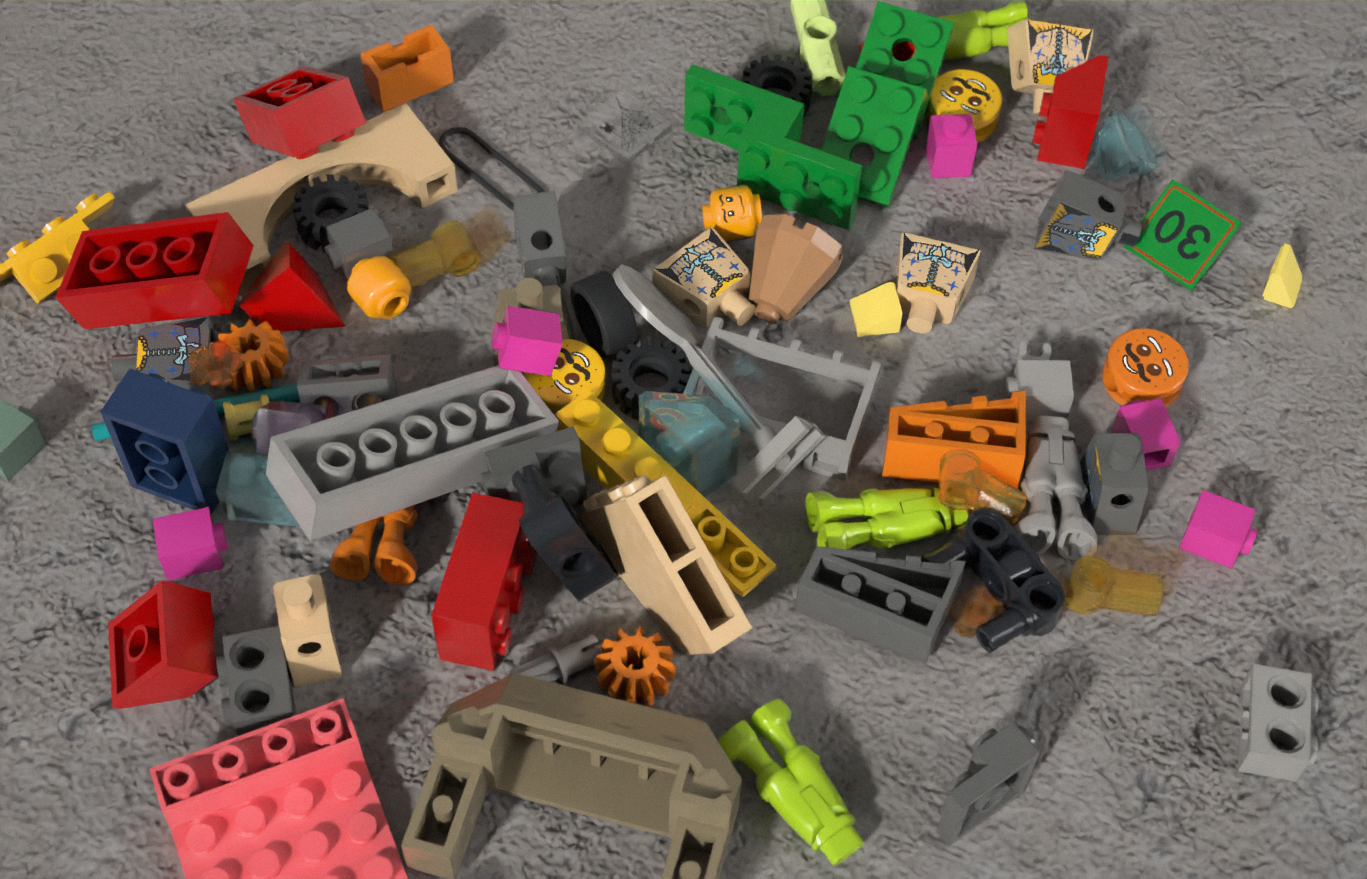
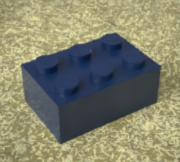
M129 369L100 412L131 487L192 510L209 507L212 515L237 475L213 398L200 389L189 388L188 390L174 385L158 374L149 373L147 375Z

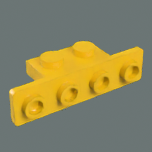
M109 191L100 198L96 193L88 196L76 206L78 210L76 214L67 220L59 216L48 223L41 230L44 234L33 243L25 239L11 248L6 254L9 259L0 264V283L14 275L37 304H40L59 290L81 232L90 230L86 225L112 207L115 200L114 195Z

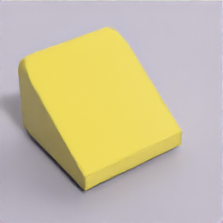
M1284 243V246L1281 245L1271 268L1262 296H1264V300L1293 308L1302 284V274L1291 245Z
M894 282L885 283L850 299L849 304L858 337L897 333L900 331L902 309Z

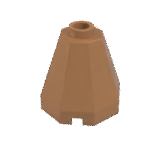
M787 214L764 215L756 232L749 302L755 306L754 314L758 318L772 324H776L778 321H789L836 274L843 259V254H840L842 245L818 226L806 222L803 229L793 226L796 218Z

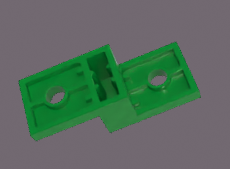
M877 2L856 68L848 66L821 151L852 161V153L857 147L868 146L874 151L872 162L868 166L862 167L858 199L890 207L912 138L918 140L929 106V100L936 85L955 27L954 22L888 3ZM903 41L912 43L915 47V53L911 59L898 61L893 57V49L898 43ZM811 181L812 183L820 187L818 183Z
M692 64L685 74L684 130L698 137L710 139L739 151L737 186L746 185L752 190V194H759L761 199L783 206L787 210L816 218L825 224L849 230L855 219L862 165L801 143L804 103ZM719 107L725 109L726 113L723 112ZM811 181L818 183V184L820 185V187H818L817 185H815V184L812 183Z

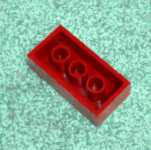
M229 212L85 230L81 232L55 298L84 330L231 314L254 245Z

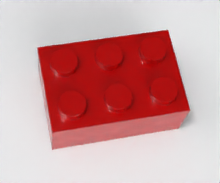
M305 66L233 98L252 143L293 158L296 157V159H304L316 154L320 150L318 146L330 140L332 142L346 140L355 134V128L366 124L348 77Z
M477 493L471 494L431 614L440 660L495 671L499 655H507L512 640V628L508 627L512 614L519 615L522 609L525 595V587H521L524 574H532L537 557V551L532 547L518 520L523 517L524 503Z

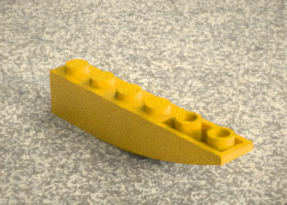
M589 389L555 414L559 421L557 431L574 427L579 438L583 469L605 489H609L617 484L621 485L630 479L635 480L644 474L648 476L649 480L666 475L732 591L744 597L776 570L777 564Z

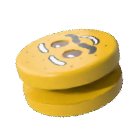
M965 69L946 72L938 77L931 94L925 115L928 126L930 125L931 115L971 114L977 143L988 138L997 127L1002 106V94L997 84L982 73Z
M574 339L562 340L563 344L551 376L524 372L525 379L554 416L588 389L602 402L606 393L604 362L599 353L584 342Z

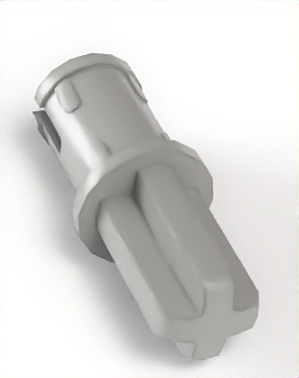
M590 634L586 638L558 650L554 647L548 648L546 655L511 669L508 675L517 673L552 683L558 681L563 684L567 682V676L595 665V658L597 655L603 654L601 645L596 648L594 647V644L598 643V639L595 635Z

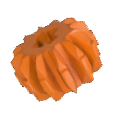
M249 318L244 327L239 328L231 323V334H218V346L213 348L212 353L214 363L217 365L216 371L222 382H229L230 387L235 392L245 386L250 392H254L256 387L260 385L270 389L272 385L271 379H284V366L289 364V353L285 347L283 335L280 334L279 330L273 331L267 321L255 327V324Z
M641 626L636 629L634 636H628L620 628L617 632V641L604 639V642L601 644L603 654L597 655L594 661L595 670L599 673L596 679L600 690H608V697L619 700L624 697L627 702L636 704V700L642 699L643 703L650 708L654 704V694L666 697L669 693L668 682L673 681L676 676V666L671 663L674 652L671 646H662V637L659 632L645 638L644 630ZM633 666H638V670H633Z

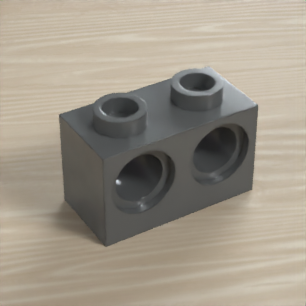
M391 354L302 362L297 388L306 426L399 397ZM322 396L331 397L333 399H326Z
M274 626L222 636L224 655L217 656L216 662L221 685L228 684L229 698L221 699L222 714L226 728L234 727L237 736L297 715L292 676L282 644L280 627ZM263 660L256 667L244 668L250 661ZM268 702V705L260 711H249L256 703Z

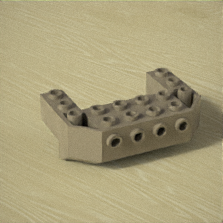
M512 673L450 704L436 724L432 733L435 754L401 844L407 868L446 879H456L487 790L673 838L661 879L720 878L739 808L742 779L705 721Z

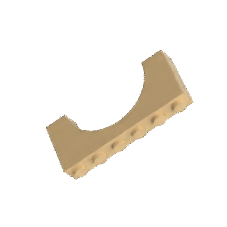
M406 103L367 120L366 124L355 128V134L340 142H332L330 140L319 145V152L308 158L296 159V157L289 156L185 204L189 217L229 212L254 245L237 295L238 297L246 294L271 261L269 246L273 233L283 218L293 210L292 202H295L294 195L296 192L302 193L301 186L305 183L311 187L314 186L313 178L319 176L321 182L327 181L326 175L334 174L335 181H338L340 175L348 177L349 183L354 179L359 184L392 188L411 197L421 208L458 192L454 163Z

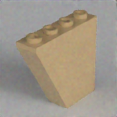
M644 474L635 480L630 479L621 485L617 484L609 489H603L583 501L586 509L577 514L605 550L622 580L682 655L714 653L752 629L666 475L649 480L648 476Z

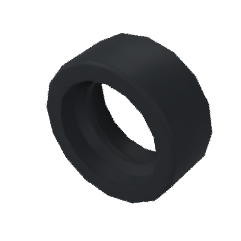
M600 271L572 283L570 293L575 316L588 343L602 358H608L617 354L620 350H626L627 345L634 342L636 345L638 331L629 301L618 288L610 273Z

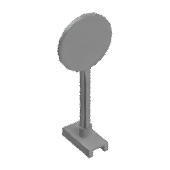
M621 264L612 275L625 298L651 325L685 351L693 368L750 437V444L758 454L732 480L742 493L747 494L752 489L759 498L764 499L826 436L816 424L797 416L778 434L771 426H765L709 355L698 347L701 342L700 335L686 314L669 296L643 274Z

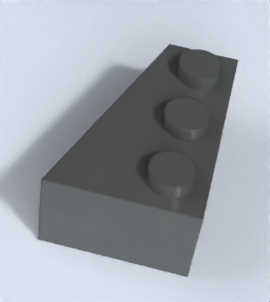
M816 546L798 583L795 611L926 664L959 589L966 561L951 560L950 565L921 562V557L906 555L905 560L876 557V552Z

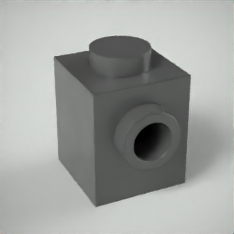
M373 208L327 226L330 242L329 245L325 246L327 257L335 270L341 268L347 279H349L353 267L362 259L385 256L395 263L391 236Z

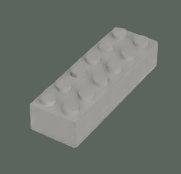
M497 365L272 436L270 439L266 476L308 539L313 541L481 482V473L488 471L485 452L556 432L559 421L520 371L502 369Z

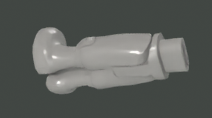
M1037 416L1033 420V430L1028 435L1029 444L1025 463V478L1021 483L1023 495L1029 500L1031 507L1028 515L1018 522L1013 529L1024 542L1034 549L1037 555L1047 551L1055 539V519L1051 506V500L1054 497L1058 500L1061 514L1057 532L1058 552L1063 558L1082 560L1096 552L1097 534L1081 512L1080 505L1083 504L1088 489L1086 484L1083 483L1075 435L1069 431L1068 420L1062 417Z

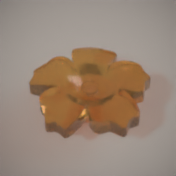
M223 341L211 342L209 351L205 346H201L192 351L187 358L188 363L191 364L189 368L191 373L190 380L198 387L209 380L211 386H219L224 389L227 385L232 384L230 373H237L238 369L243 366L241 355L231 352V347Z
M972 586L969 591L963 592L962 600L954 598L949 609L950 619L957 621L954 625V631L961 637L974 638L978 626L1005 611L1003 603L996 601L993 597H989L984 601L983 588Z

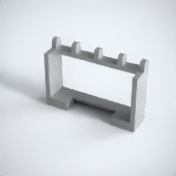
M714 317L701 348L709 355L713 362L717 356V349L726 348L852 383L862 388L863 391L846 440L825 435L826 437L804 458L803 469L846 481L874 399L882 362L873 360L869 370L842 363L844 352L835 350L832 360L801 352L802 340L793 338L790 348L759 340L761 332L759 328L751 327L748 337L722 330L724 319ZM693 368L677 409L682 411L686 418L707 414V421L677 428V433L719 444L724 427L745 432L725 406L699 399L705 386V381ZM758 416L765 426H771L777 434L787 425L783 422Z

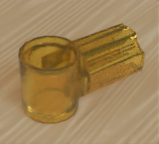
M449 221L434 230L431 239L392 254L391 260L408 278L411 287H414L448 272L454 277L468 275L480 265L482 254L463 223Z
M964 449L950 450L941 457L938 499L942 505L959 511L968 509L975 511L981 508L992 509L999 512L1010 525L1018 521L1020 513L1026 506L1025 493L982 470L979 457L971 451Z
M1085 556L1075 563L1064 585L1065 604L1073 612L1082 615H1090L1099 609H1107L1156 617L1160 610L1163 595V579L1160 578V574L1112 568L1102 558ZM1082 582L1090 584L1094 589L1087 587Z

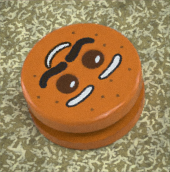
M1148 328L1129 330L1119 335L1112 342L1103 366L1102 381L1108 394L1122 406L1134 400L1150 401L1162 398L1165 408L1175 402L1181 392L1189 370L1188 357L1183 347L1166 333Z

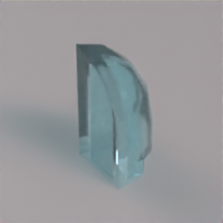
M1114 108L1104 120L1095 146L1096 161L1101 176L1112 181H1121L1120 175H1129L1139 171L1140 176H1144L1159 166L1154 151L1139 127L1125 114Z

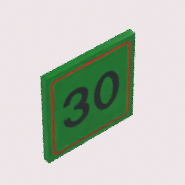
M1172 179L1140 222L1141 233L1134 247L1123 245V247L1192 292L1241 227L1242 222Z

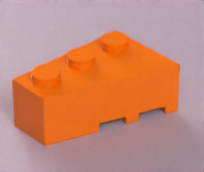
M1026 390L1012 392L1011 398L988 401L985 395L972 397L969 404L947 406L945 401L890 407L884 443L882 477L1017 492L1026 456Z

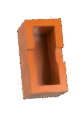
M432 24L404 35V42L392 46L390 42L360 53L366 88L383 112L454 83L450 49Z

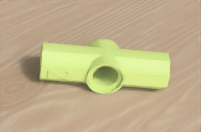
M791 0L790 7L800 41V59L811 73L812 91L820 93L821 97L835 95L842 87L845 71L836 42L837 26L829 17L825 0Z

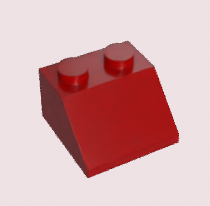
M1098 55L1055 76L1052 92H1043L1039 116L1045 117V120L1037 119L1032 143L1039 144L1037 161L1085 169L1100 115L1108 56Z
M161 580L108 623L112 708L125 709L189 698L217 677V656L214 640L215 617L212 613L210 592Z

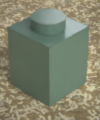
M2 399L0 400V477L9 482L46 443L38 428L41 424L39 419L29 409L23 406L17 409Z

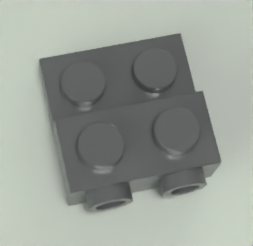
M574 427L485 452L488 471L481 473V479L487 496L523 503L511 481L512 475L519 471L524 481L528 482L522 467L536 465L540 469L549 491L554 492L556 495L561 494L571 507L581 505L587 499L580 443Z
M1012 722L999 732L992 728L981 735L973 744L972 749L974 752L972 758L965 766L967 771L959 775L948 786L947 792L949 794L947 800L940 809L942 815L936 832L948 847L1024 793L1040 752L1037 749L1034 738L1023 726H1016Z

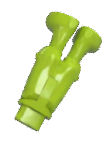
M1024 0L1012 1L1005 7L989 12L973 9L937 17L952 21L955 25L944 60L982 55L994 46L1008 47V27L1024 20H1031L1028 18L1026 2Z
M940 488L868 489L861 492L857 498L835 497L828 492L815 491L808 493L805 500L807 523L811 532H818L817 546L850 549L862 543H869L877 548H891L894 545L912 543L941 533H949L951 526L966 524L968 519V512L961 492L943 493ZM855 517L868 519L866 520V522H838L840 520Z
M782 699L773 700L764 704L753 713L750 725L746 720H741L727 731L718 742L732 764L741 761L757 775L756 787L760 798L766 802L768 801L787 824L811 846L815 853L822 851L831 864L837 866L859 850L865 842L853 828L856 819L853 815H850L846 804L820 765L819 755L804 745H798L793 738L788 725L791 719L790 708ZM757 735L760 739L768 740L782 757L784 768L770 758L758 740Z

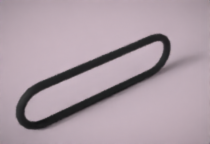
M455 127L446 130L440 136L438 144L450 160L511 210L514 211L513 203L445 147L444 142L448 136L455 133H463L470 136L538 193L545 192L540 185L473 131L463 127Z

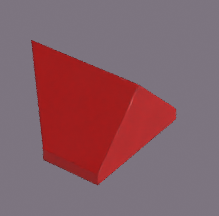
M289 242L282 245L238 303L258 325L267 321L273 331L285 332L346 327L317 272Z

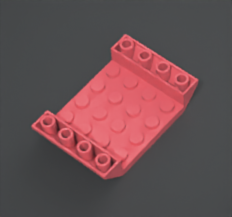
M344 698L149 769L162 813L171 828L186 879H408L364 760Z

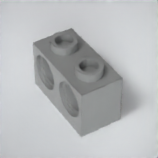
M1259 664L1252 665L1241 684L1238 771L1297 782L1308 765L1313 766L1317 756L1318 740L1317 737L1311 736V722L1316 718L1319 700L1318 694L1312 693V674ZM1273 697L1282 699L1288 706L1278 704ZM1271 740H1276L1282 743L1286 747L1287 751L1281 750L1274 746Z

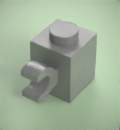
M1021 342L1016 356L1017 363L1013 377H1006L1005 399L1011 398L1012 392L1026 390L1027 421H1033L1037 416H1054L1067 419L1074 399L1070 360H1050L1052 349L1049 343H1043L1040 356L1034 357L1028 354L1026 343Z

